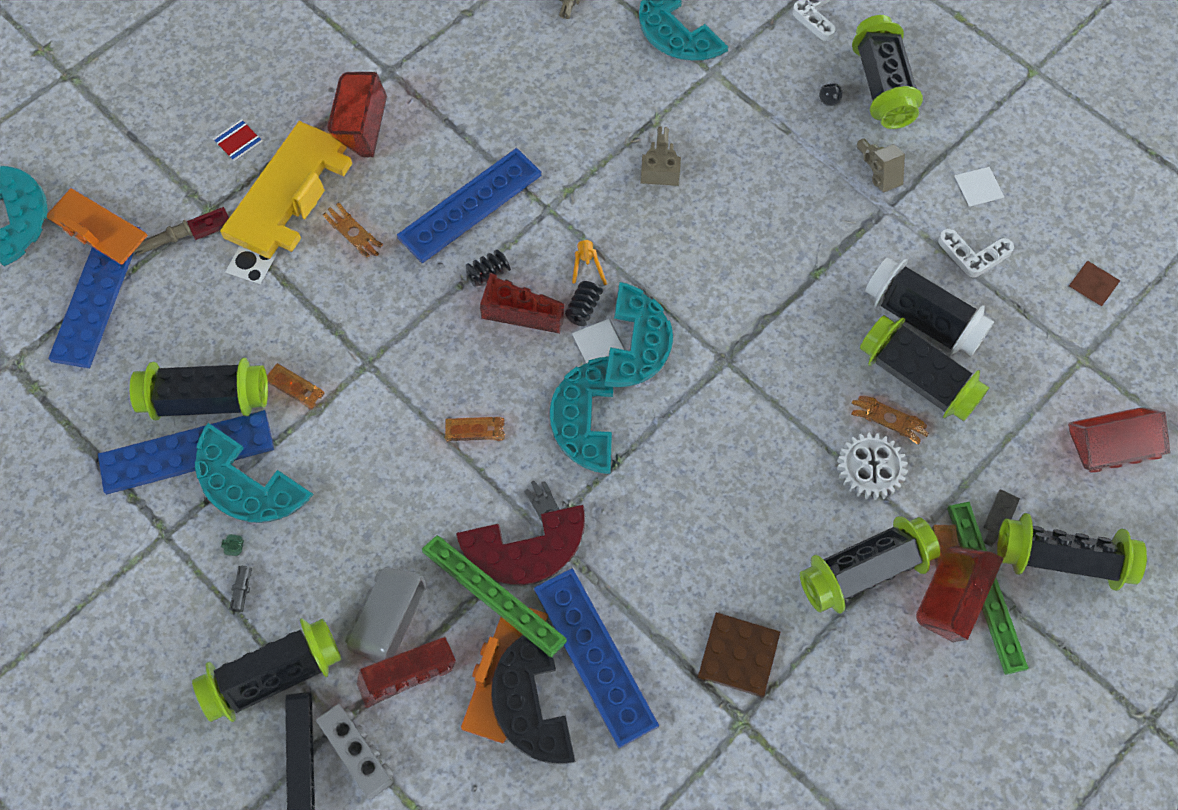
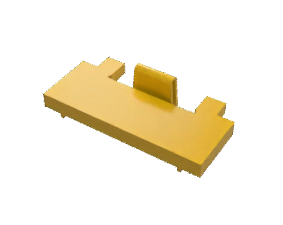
M298 121L220 230L223 238L268 259H271L279 246L292 252L301 240L299 232L285 227V224L292 214L297 217L301 214L305 220L316 206L317 201L325 191L319 179V175L324 168L341 176L346 174L352 165L351 157L343 154L347 149L345 140Z

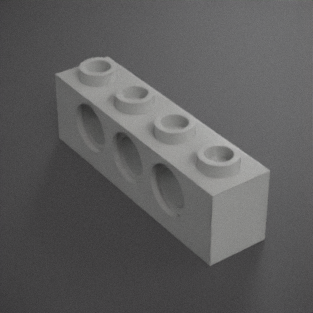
M339 703L316 719V721L366 797L371 800L394 783L390 778L393 773L386 763L381 765L377 759L380 753L373 744L370 746L367 744L365 738L368 736L361 725L356 727L352 722L355 716L349 707L343 708ZM349 726L348 734L339 736L340 728ZM355 745H362V751L358 755L351 754V750ZM370 763L375 764L373 773L365 775V766Z

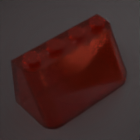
M346 72L339 77L327 126L331 137L361 157H374L387 94L377 72Z
M1145 407L1134 408L1068 423L1069 433L1082 465L1089 472H1100L1105 467L1119 468L1122 467L1123 463L1128 462L1130 464L1141 463L1142 459L1147 458L1151 460L1161 459L1162 455L1171 453L1166 412Z
M962 546L947 548L917 611L916 619L918 623L951 642L968 640L1004 558L993 552Z

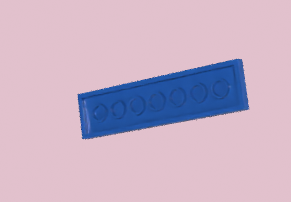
M515 148L399 232L397 238L423 264L541 177V170L518 148Z
M91 248L48 359L51 362L91 368L134 252L121 265L97 249Z
M265 410L251 413L249 416L243 415L211 424L244 447L236 460L274 450ZM205 426L99 453L98 459L104 493L107 495L194 472L197 454L196 447Z
M571 568L534 587V592L547 613L552 626L567 638V642L563 646L618 749L658 728L659 724L574 569Z

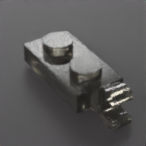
M1001 489L997 492L983 525V528L989 530L984 544L992 547L993 543L996 542L1002 522L1005 519H1012L1020 500L1019 497Z

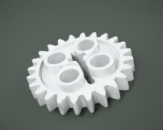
M868 432L866 438L859 434L858 440L852 437L850 443L846 442L844 445L845 449H841L839 453L841 456L838 457L837 462L841 464L838 465L837 470L842 471L839 478H846L843 485L850 484V492L855 489L858 490V497L864 493L866 500L870 495H873L874 500H877L880 494L885 499L887 493L892 496L895 490H899L901 484L905 481L903 476H906L908 471L904 468H906L908 462L902 460L906 455L899 454L901 447L894 448L895 441L893 440L888 443L887 436L881 440L879 433L876 434L875 438H872L870 432ZM878 453H881V454H883L886 458H885V459H882V458H880L877 454H878ZM856 454L863 455L865 459H859ZM880 473L887 474L888 479L881 477ZM858 474L866 475L867 479L860 478Z

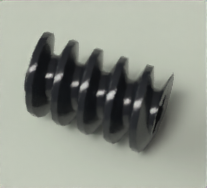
M497 249L494 250L493 254L488 253L486 258L480 257V262L473 260V266L469 263L465 265L468 278L475 288V281L482 285V278L490 281V274L496 278V271L504 274V267L508 271L511 270L506 256Z
M580 282L575 290V295L571 298V302L565 310L566 318L575 325L586 326V321L590 320L589 314L594 312L593 308L597 306L596 301L600 299L599 295L603 293V289L593 282Z

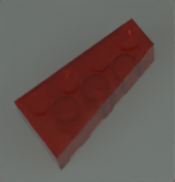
M490 273L480 303L481 319L560 334L564 321V303L543 294L537 295L532 293L529 288H520L513 285L512 281L507 279L505 281L497 278V275Z
M446 637L361 668L356 684L366 708H369L418 684L426 683L437 675L443 676L450 673L456 659Z

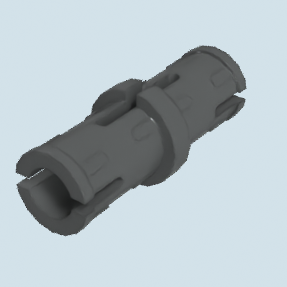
M238 566L235 584L232 585L231 589L233 594L229 610L233 612L244 611L245 599L250 591L248 586L252 572L251 567Z

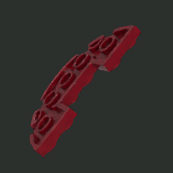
M584 505L543 513L541 518L545 535L503 544L499 524L458 532L456 535L465 557L493 580L508 585L535 584L557 574L576 554L585 530Z

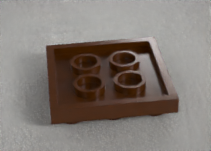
M716 612L697 678L764 698L781 631Z

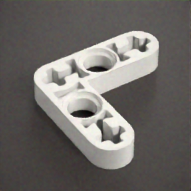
M798 0L793 7V16L821 40H832L835 26L817 11L830 0H818L819 2L812 3L810 0ZM814 18L817 19L818 22L812 23L809 21V19Z
M952 229L943 230L938 239L939 245L969 277H978L1007 259L1014 250L1013 242L1002 238L976 254ZM1001 247H1002V248H1005V247L1007 248V250H1006V249H1003L1002 251H1000V253H998V251L1000 250ZM956 250H963L966 256H958ZM984 255H991L994 261H987ZM978 263H980L979 266L977 267V269H976V268H973V269L970 268V266L974 267V266H976Z

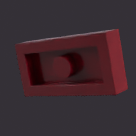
M221 207L188 220L187 223L194 239L197 240L220 231L229 217L225 208Z

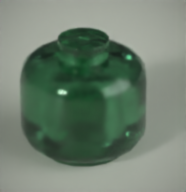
M228 534L226 540L222 539L221 548H224L223 553L229 556H238L242 552L243 537Z

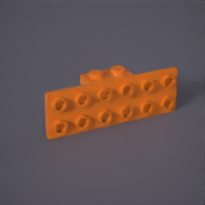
M72 188L47 213V219L63 228L62 230L69 236L73 237L74 235L82 244H89L121 265L148 236L141 229Z
M529 608L544 621H547V613ZM500 617L494 636L489 637L488 643L484 642L481 648L480 655L483 656L480 664L475 665L472 677H475L476 687L461 729L504 744L506 737L497 724L492 708V680L504 652L523 634L502 617Z

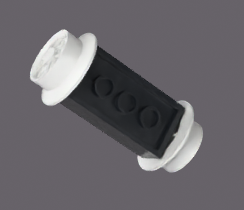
M888 257L885 258L875 271L865 290L866 293L875 297L874 307L878 308L881 305L884 309L899 318H904L905 322L949 349L953 347L950 352L951 355L961 350L971 357L994 324V321L984 316L985 306L982 305L976 312V308L906 267L908 259L897 263Z

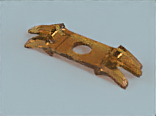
M339 202L336 205L344 218L339 216L331 207L328 208L336 222L326 212L323 214L324 218L364 257H369V253L374 256L379 255L368 241L370 240L372 245L379 248L383 246V243L376 240L371 233H368L355 221ZM352 228H357L359 233L356 236H350L348 231Z
M859 396L858 400H853L851 403L867 410H853L851 415L863 417L869 422L873 421L900 433L901 436L910 438L918 445L921 440L913 431L928 437L929 433L925 430L927 425L921 419L882 404L876 398ZM892 413L895 415L896 421L888 423L884 419V415Z

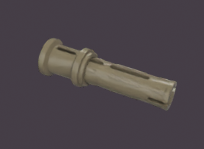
M185 219L183 223L173 227L168 226L166 231L145 239L134 251L135 255L139 256L169 242L176 243L178 239L188 235L193 236L187 220Z

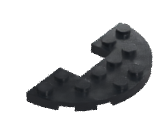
M522 635L504 652L493 676L491 701L497 724L508 741L528 757L549 764L575 763L566 715L543 720L534 675L554 672L556 670L554 658H551L527 637Z

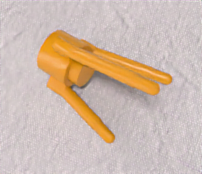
M589 240L578 242V250L575 251L572 283H576L579 259L581 258V260L586 261L588 265L590 263L589 260L593 257L604 285H607L597 252L593 249V243Z

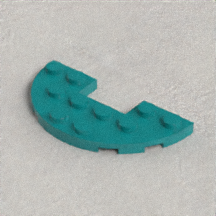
M681 0L641 1L639 7L641 30L646 39L659 51L674 58L693 61L711 59L728 52V46L706 24L690 32L671 13L681 7Z
M0 166V200H4L10 222L9 225L0 228V263L5 267L22 257L26 253L24 250L32 242L35 243L43 231L41 228L43 221L47 219L48 207L45 193L33 177L18 168Z
M622 282L618 286L614 319L634 323L630 351L610 347L604 386L609 387L637 385L652 378L665 365L673 344L671 322L667 320L661 305L655 299L652 300L643 294V290Z
M608 356L591 359L580 367L576 366L564 376L563 381L555 389L551 400L550 423L557 444L572 461L588 470L611 474L612 432L591 431L592 396L613 397V387L604 386Z
M207 423L196 447V476L205 496L223 513L245 522H272L293 514L303 507L314 495L279 470L274 473L266 486L263 487L232 466L244 447L211 424Z

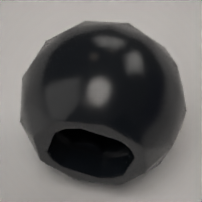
M837 83L826 84L821 87L819 92L821 102L827 106L838 104L843 96L842 88Z

